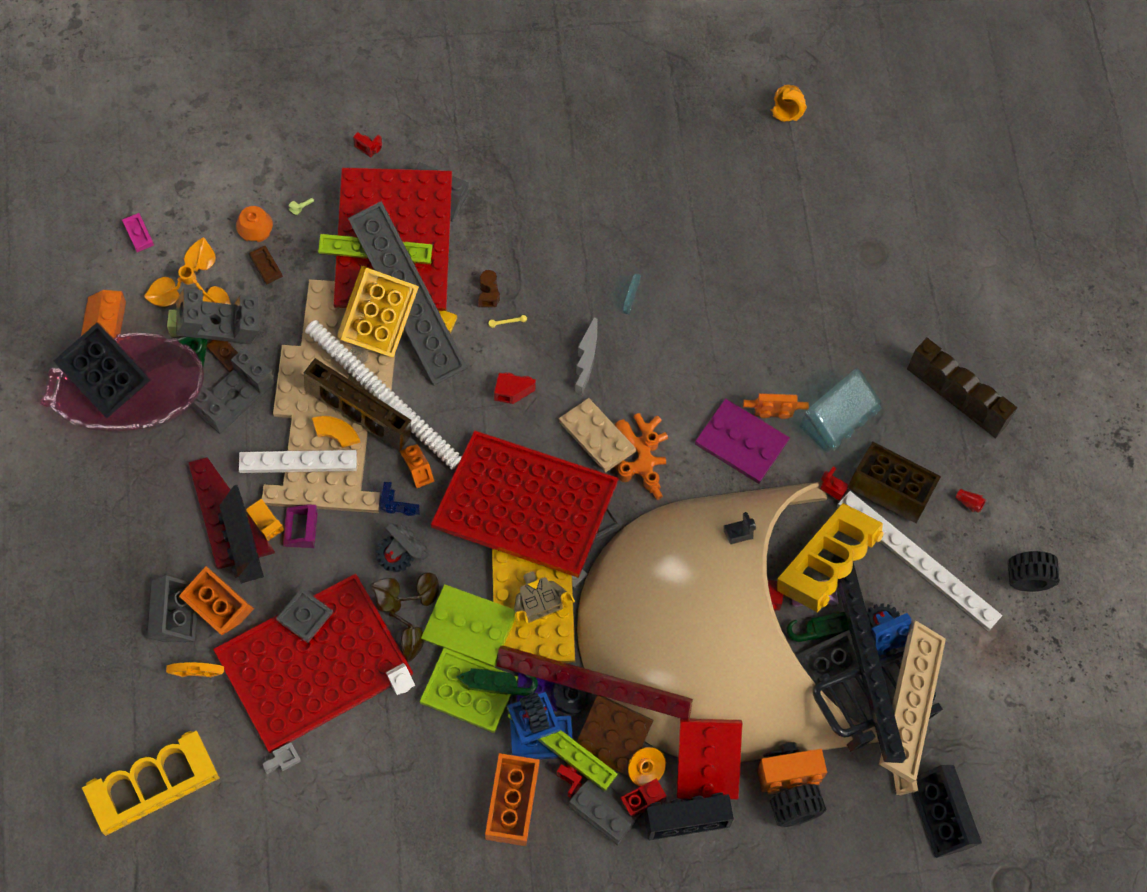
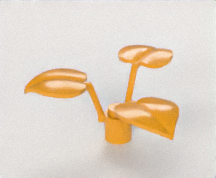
M204 237L196 241L186 252L184 258L185 265L180 267L178 271L180 277L177 279V286L173 279L161 277L153 282L144 295L146 300L160 307L174 305L180 296L177 290L180 288L181 282L187 285L194 283L199 290H203L196 280L195 272L198 269H210L216 260L214 250ZM213 286L207 293L203 290V301L231 305L228 294L222 288Z

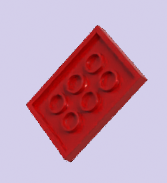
M680 719L677 798L691 799L695 796L708 798L714 793L722 792L723 795L729 794L730 799H739L742 720Z

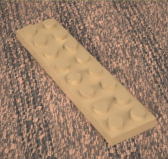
M916 620L911 622L892 704L906 760L903 763L884 762L881 753L879 765L909 782H914L917 779L946 640Z

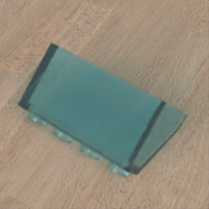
M856 368L806 411L800 427L827 453L831 449H837L842 443L841 440L845 437L848 439L855 432L854 429L858 425L862 427L868 421V417L871 414L873 416L877 414L881 409V401L864 374Z

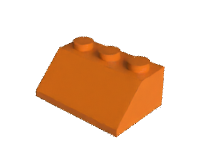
M102 290L88 297L81 336L99 322L119 343L126 304L122 291Z
M207 566L179 595L182 600L221 635L241 624L255 609Z

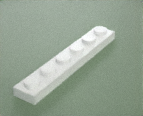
M356 450L239 452L240 473L357 471Z

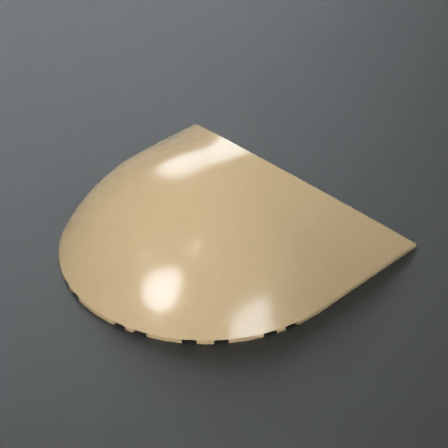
M823 482L677 501L649 511L626 525L609 541L598 555L586 577L578 607L577 635L584 668L692 698L693 702L689 719L742 720L741 762L765 758L763 757L764 754L780 750V745L789 742H795L801 752L821 748L822 750L847 747V744L853 740L852 737L844 738L838 736L831 729L814 700L813 687L815 683L803 669L781 630L772 605L767 580L768 544L778 517L787 505L827 500L826 492L820 489ZM747 512L750 519L753 518L756 524L753 539L730 544L724 533V525L743 521V513ZM821 691L823 699L840 727L843 729L850 728L841 710ZM611 699L653 719V724L645 742L662 752L678 757L681 718ZM850 718L854 726L860 724L854 721L852 718ZM875 727L863 731V733L872 730L874 735L876 736V738H874L868 744L879 742Z

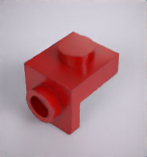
M562 764L560 765L556 776L572 785L567 795L569 798H572L583 786L581 784L582 776L578 775L577 770L570 765H566V767Z

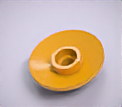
M645 747L638 750L631 757L628 764V775L631 781L640 787L656 778L659 781L666 767L664 755L653 747Z

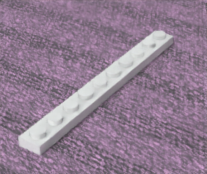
M849 491L838 503V508L844 503L882 522V532H884L880 543L987 631H990L1002 617L998 611L854 493Z

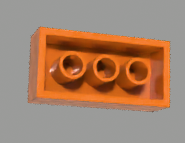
M499 753L485 840L521 846L527 845L540 764L539 759Z

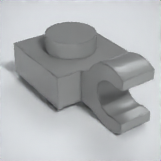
M290 742L273 751L274 758L264 762L262 765L266 774H269L279 766L284 771L301 762Z

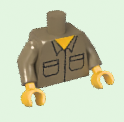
M534 572L526 573L523 576L526 585L520 587V593L516 595L514 605L516 624L519 625L520 620L530 623L563 609V605L567 607V601L571 600L574 603L575 600L570 592H567L554 581H548L546 577L537 580Z

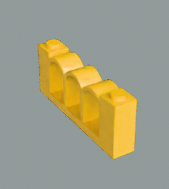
M842 503L778 577L777 591L818 613L822 607L828 604L830 600L829 595L836 591L838 579L844 578L851 573L853 561L863 558L867 553L868 546L872 548L876 542L881 541L884 532H882L883 523ZM840 531L859 541L860 544L848 545L835 539L833 536ZM824 548L846 561L843 563H833L818 554ZM809 566L828 576L830 580L819 582L803 574V572Z
M197 730L183 734L182 738L178 739L179 744L166 745L158 753L157 760L151 757L141 758L132 765L130 773L120 770L108 775L105 781L101 778H95L88 781L86 786L82 787L101 832L105 836L220 779ZM181 753L187 758L195 776L172 787L164 769V762L169 755ZM153 766L159 769L168 789L145 800L137 778L143 768ZM119 780H129L132 782L141 803L119 814L111 797V788Z

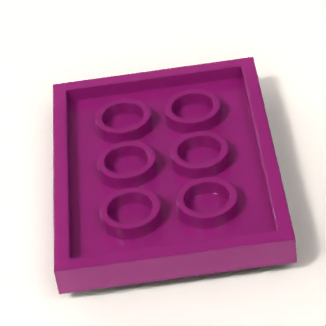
M725 398L695 441V445L760 484L789 442L790 437Z

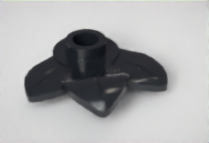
M789 742L780 745V750L768 752L763 757L769 758L801 751L795 742Z

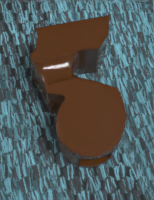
M485 270L480 276V290L483 293L479 296L478 304L479 307H497L500 301L497 275L492 270Z

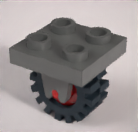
M391 523L386 528L393 537L388 536V539H383V543L378 545L380 549L376 550V553L379 554L376 557L380 561L379 565L392 572L407 570L406 567L411 566L410 561H414L412 556L424 560L429 555L425 550L427 548L425 544L420 540L414 539V533L411 529Z

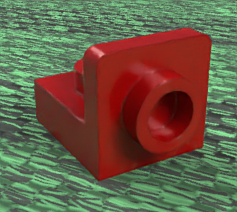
M359 132L353 136L354 147L370 158L382 149V137L380 135H377L373 141L368 136L362 135Z
M833 466L829 472L825 471L821 478L823 483L820 489L840 501L848 489V484L833 476L837 469Z

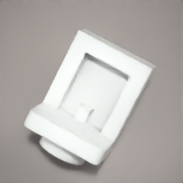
M404 663L386 672L392 685L391 687L397 695L406 693L411 687L415 686Z

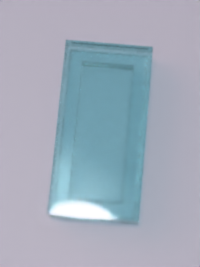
M635 273L633 275L623 305L624 314L630 315L640 285L641 275Z

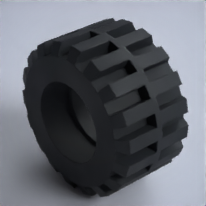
M1028 551L1012 556L1008 559L1010 586L1027 592L1043 591L1057 586L1060 582L1058 558L1051 553L1043 551Z
M815 784L790 788L776 794L769 801L776 824L780 827H789L808 822L821 816L827 810L819 786Z

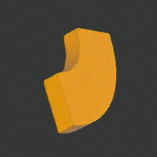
M331 416L312 418L318 437L326 436L333 438L339 442L341 448L360 443L356 431L345 421Z
M196 662L175 663L167 665L166 672L180 677L205 676L211 678L223 674L224 666Z

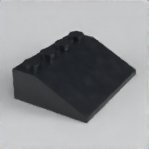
M99 322L93 325L54 360L55 364L106 419L152 381L146 372Z
M237 484L232 487L219 505L221 512L218 513L220 524L225 525L226 530L222 531L224 540L229 542L231 547L227 551L230 560L234 559L235 566L232 567L234 577H239L242 584L263 578L264 575L246 508Z

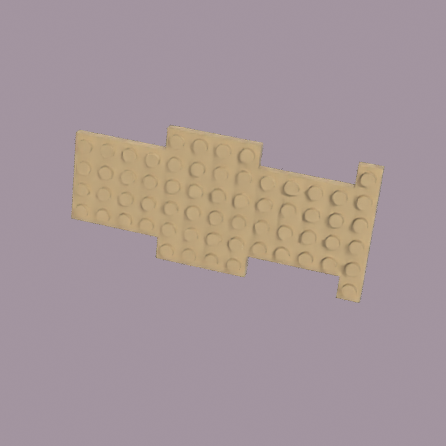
M309 279L301 346L282 345L273 415L274 417L292 418L288 451L356 450L357 471L285 472L283 486L264 484L262 500L267 506L296 507L312 504L316 505L317 509L379 513L380 492L362 491L368 430L363 425L356 424L348 419L341 411L329 407L322 400H318L304 390L303 372L316 358L369 392V389L364 388L365 385L362 386L360 381H356V377H352V373L349 374L347 372L348 369L345 370L343 365H339V361H335V357L332 358L330 356L331 353L328 354L326 350L322 349V346L318 345V341H314V337L311 338L310 334L305 333L306 327L312 321L318 320L319 324H322L323 328H326L327 332L331 333V336L336 337L346 308H334L335 281ZM336 337L335 340H339V344H343L344 348L348 349V352H353L354 354L355 350L356 353L359 349L364 350V353L359 351L361 355L360 357L357 356V360H360L363 354L367 356L366 361L363 363L365 368H369V372H373V376L376 375L378 380H382V384H386V388L389 387L391 389L390 392L392 391L395 355L393 358ZM331 416L345 421L356 431L360 443L341 448L339 442L333 438L326 436L318 437L312 418Z

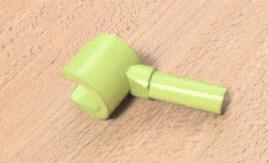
M310 198L300 204L292 201L289 204V211L298 215L302 208L313 203L314 199Z

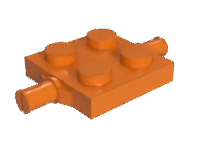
M759 394L755 400L744 399L743 408H755V416H760L761 418L779 417L781 419H788L793 417L794 411L797 409L808 410L809 402H798L797 395Z

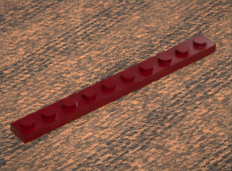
M502 645L499 648L498 667L684 720L690 718L692 698Z

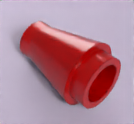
M960 489L955 497L972 512L976 511L978 513L986 502V499L982 498L983 495Z

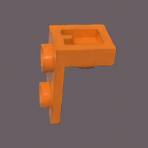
M418 444L408 446L400 451L401 456L410 469L416 488L435 482L430 465Z

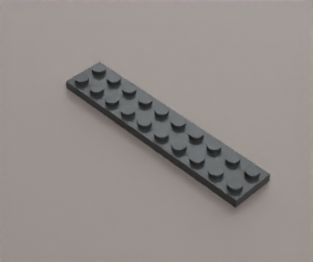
M382 201L348 218L374 270L419 286L404 328L433 385L467 369V365Z

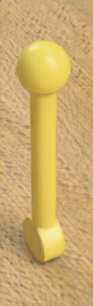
M522 315L519 318L501 321L490 320L488 324L489 327L494 328L499 324L518 321L526 322L527 317Z

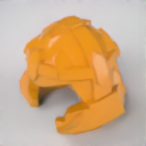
M784 85L776 90L774 96L775 106L770 110L773 112V116L782 122L797 121L803 116L807 106L804 95L799 87Z

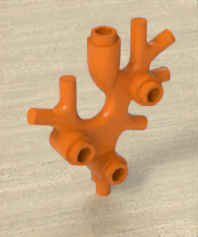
M637 413L633 417L642 432L641 437L635 436L629 423L624 419L616 422L615 426L634 445L638 452V458L632 462L623 460L614 468L618 470L617 476L622 482H629L634 474L641 475L644 479V488L653 493L656 500H659L663 495L660 491L659 475L653 471V467L655 465H666V457H655L651 454V451H655L658 448V444L667 440L668 436L666 432L659 435L653 432L654 428L662 421L659 416L656 415L649 423H645L641 414Z

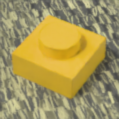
M439 311L449 333H451L457 320V315L447 311Z

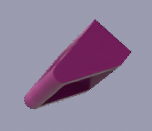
M307 504L286 509L283 537L284 547H315L318 516L316 505ZM294 514L307 515L305 538L291 540Z

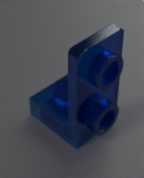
M384 482L380 501L381 510L389 514L400 512L407 516L420 515L419 504L394 501L395 490L392 488V482Z

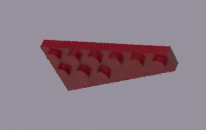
M208 457L188 462L216 567L219 570L235 565L234 559L230 560L227 551L231 547L229 542H225L222 532L226 530L225 525L220 524L218 513L221 512L219 505L231 489ZM247 513L259 558L274 554V549Z

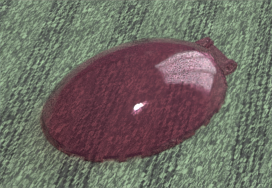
M153 333L117 334V338L114 339L152 379L141 391L106 419L60 368H52L48 372L49 380L44 397L40 400L41 405L51 407L68 422L84 428L112 433L142 432L165 425L188 410L202 388L204 371L201 360L196 352L188 345L185 346L179 343L175 338L170 340L164 338L163 335ZM57 379H59L58 384H57V388H56V391H55V395L52 396V395H53V392H54L55 385H56V381H57Z

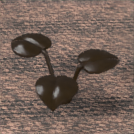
M430 572L421 574L417 579V596L398 598L400 585L394 578H384L371 584L375 593L378 610L388 612L390 617H394L408 626L401 634V647L407 662L412 661L421 651L424 640L421 639L423 632L419 627L413 628L411 623L395 613L401 608L400 601L420 599L423 606H429L436 600L439 583L436 575Z

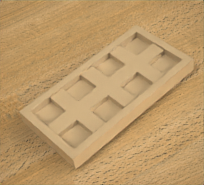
M590 398L559 418V423L605 473L636 452L634 445Z

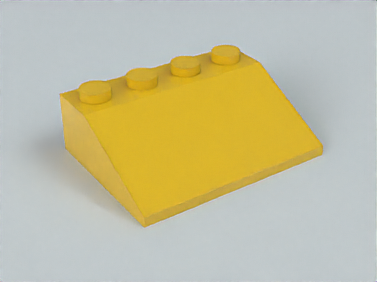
M361 266L336 337L394 358L419 286Z

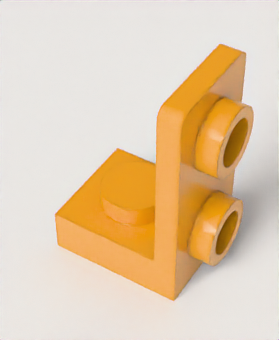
M262 499L246 509L267 541L284 531L280 521L275 518Z

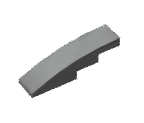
M593 318L578 347L577 356L581 357L577 364L576 374L580 377L575 384V393L582 395L594 363L597 344V318Z

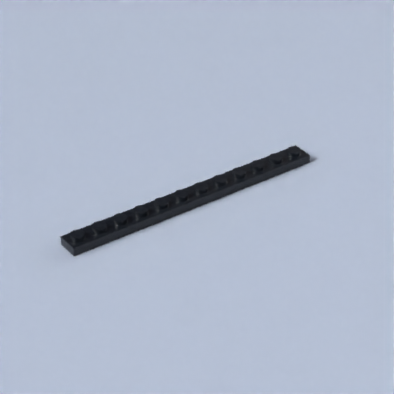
M834 555L831 559L833 563H843L846 561L837 555ZM853 563L851 573L844 578L838 579L837 584L883 761L903 763L906 760Z

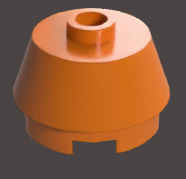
M249 206L243 209L236 222L238 234L246 241H264L269 237L273 227L271 216L258 206Z

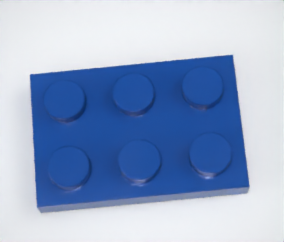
M556 716L560 730L572 738L571 716ZM510 719L512 755L533 759L560 758L538 740L521 745L513 721Z

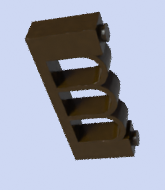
M926 337L915 349L907 370L996 439L1007 427L1018 407L1004 396L1001 397L989 385L981 384L973 372L959 367V364L951 355L941 351L942 348Z
M316 358L303 372L304 390L318 400H322L329 407L341 411L354 423L363 425L370 433L380 439H384V442L400 452L409 440L412 420Z

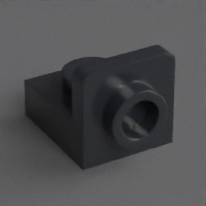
M747 512L743 513V521L724 525V533L730 544L753 539L754 530H756L755 521L753 518L750 519Z

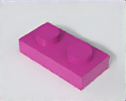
M140 213L122 219L136 252L154 246Z

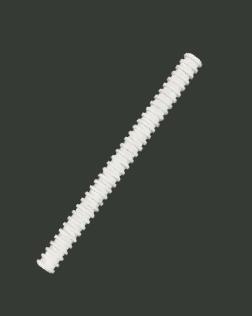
M318 320L312 321L306 327L305 333L310 334L311 338L314 337V341H318V345L322 346V349L326 350L328 354L331 353L330 356L332 358L335 357V361H339V365H343L345 370L348 369L347 372L349 374L352 373V377H356V381H360L362 386L365 385L364 388L369 389V393H373L375 397L411 419V432L413 434L416 433V437H420V441H424V445H428L430 450L433 449V453H437V457L442 458L441 461H445L447 466L450 465L451 470L458 467L462 456H459L458 452H454L455 449L450 448L451 445L446 444V441L442 440L441 436H437L438 433L433 432V428H429V425L425 424L424 420H420V416H416V412H412L410 407L407 408L408 405L406 403L403 404V400H399V396H395L393 391L390 392L391 389L389 387L386 388V384H382V380H378L376 375L373 376L374 373L369 372V368H365V365L361 364L359 359L356 360L357 357L352 356V352H348V349L344 348L343 344H339L340 341L335 340L336 337L331 336V333L327 332V329L323 328V325L319 324Z

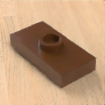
M266 245L249 253L251 260L266 285L283 277Z
M212 340L208 343L207 349L229 373L232 372L234 369L231 359L238 352L228 341Z

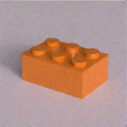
M821 748L763 758L757 767L761 791L775 794L780 792V789H790L806 784L820 785V782H822L827 774V768Z

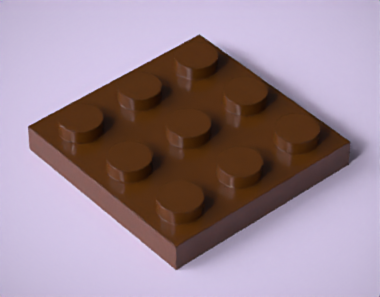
M597 695L577 743L608 767L629 776V761L642 748L654 720L611 699Z

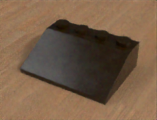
M872 441L847 488L917 524L941 476Z

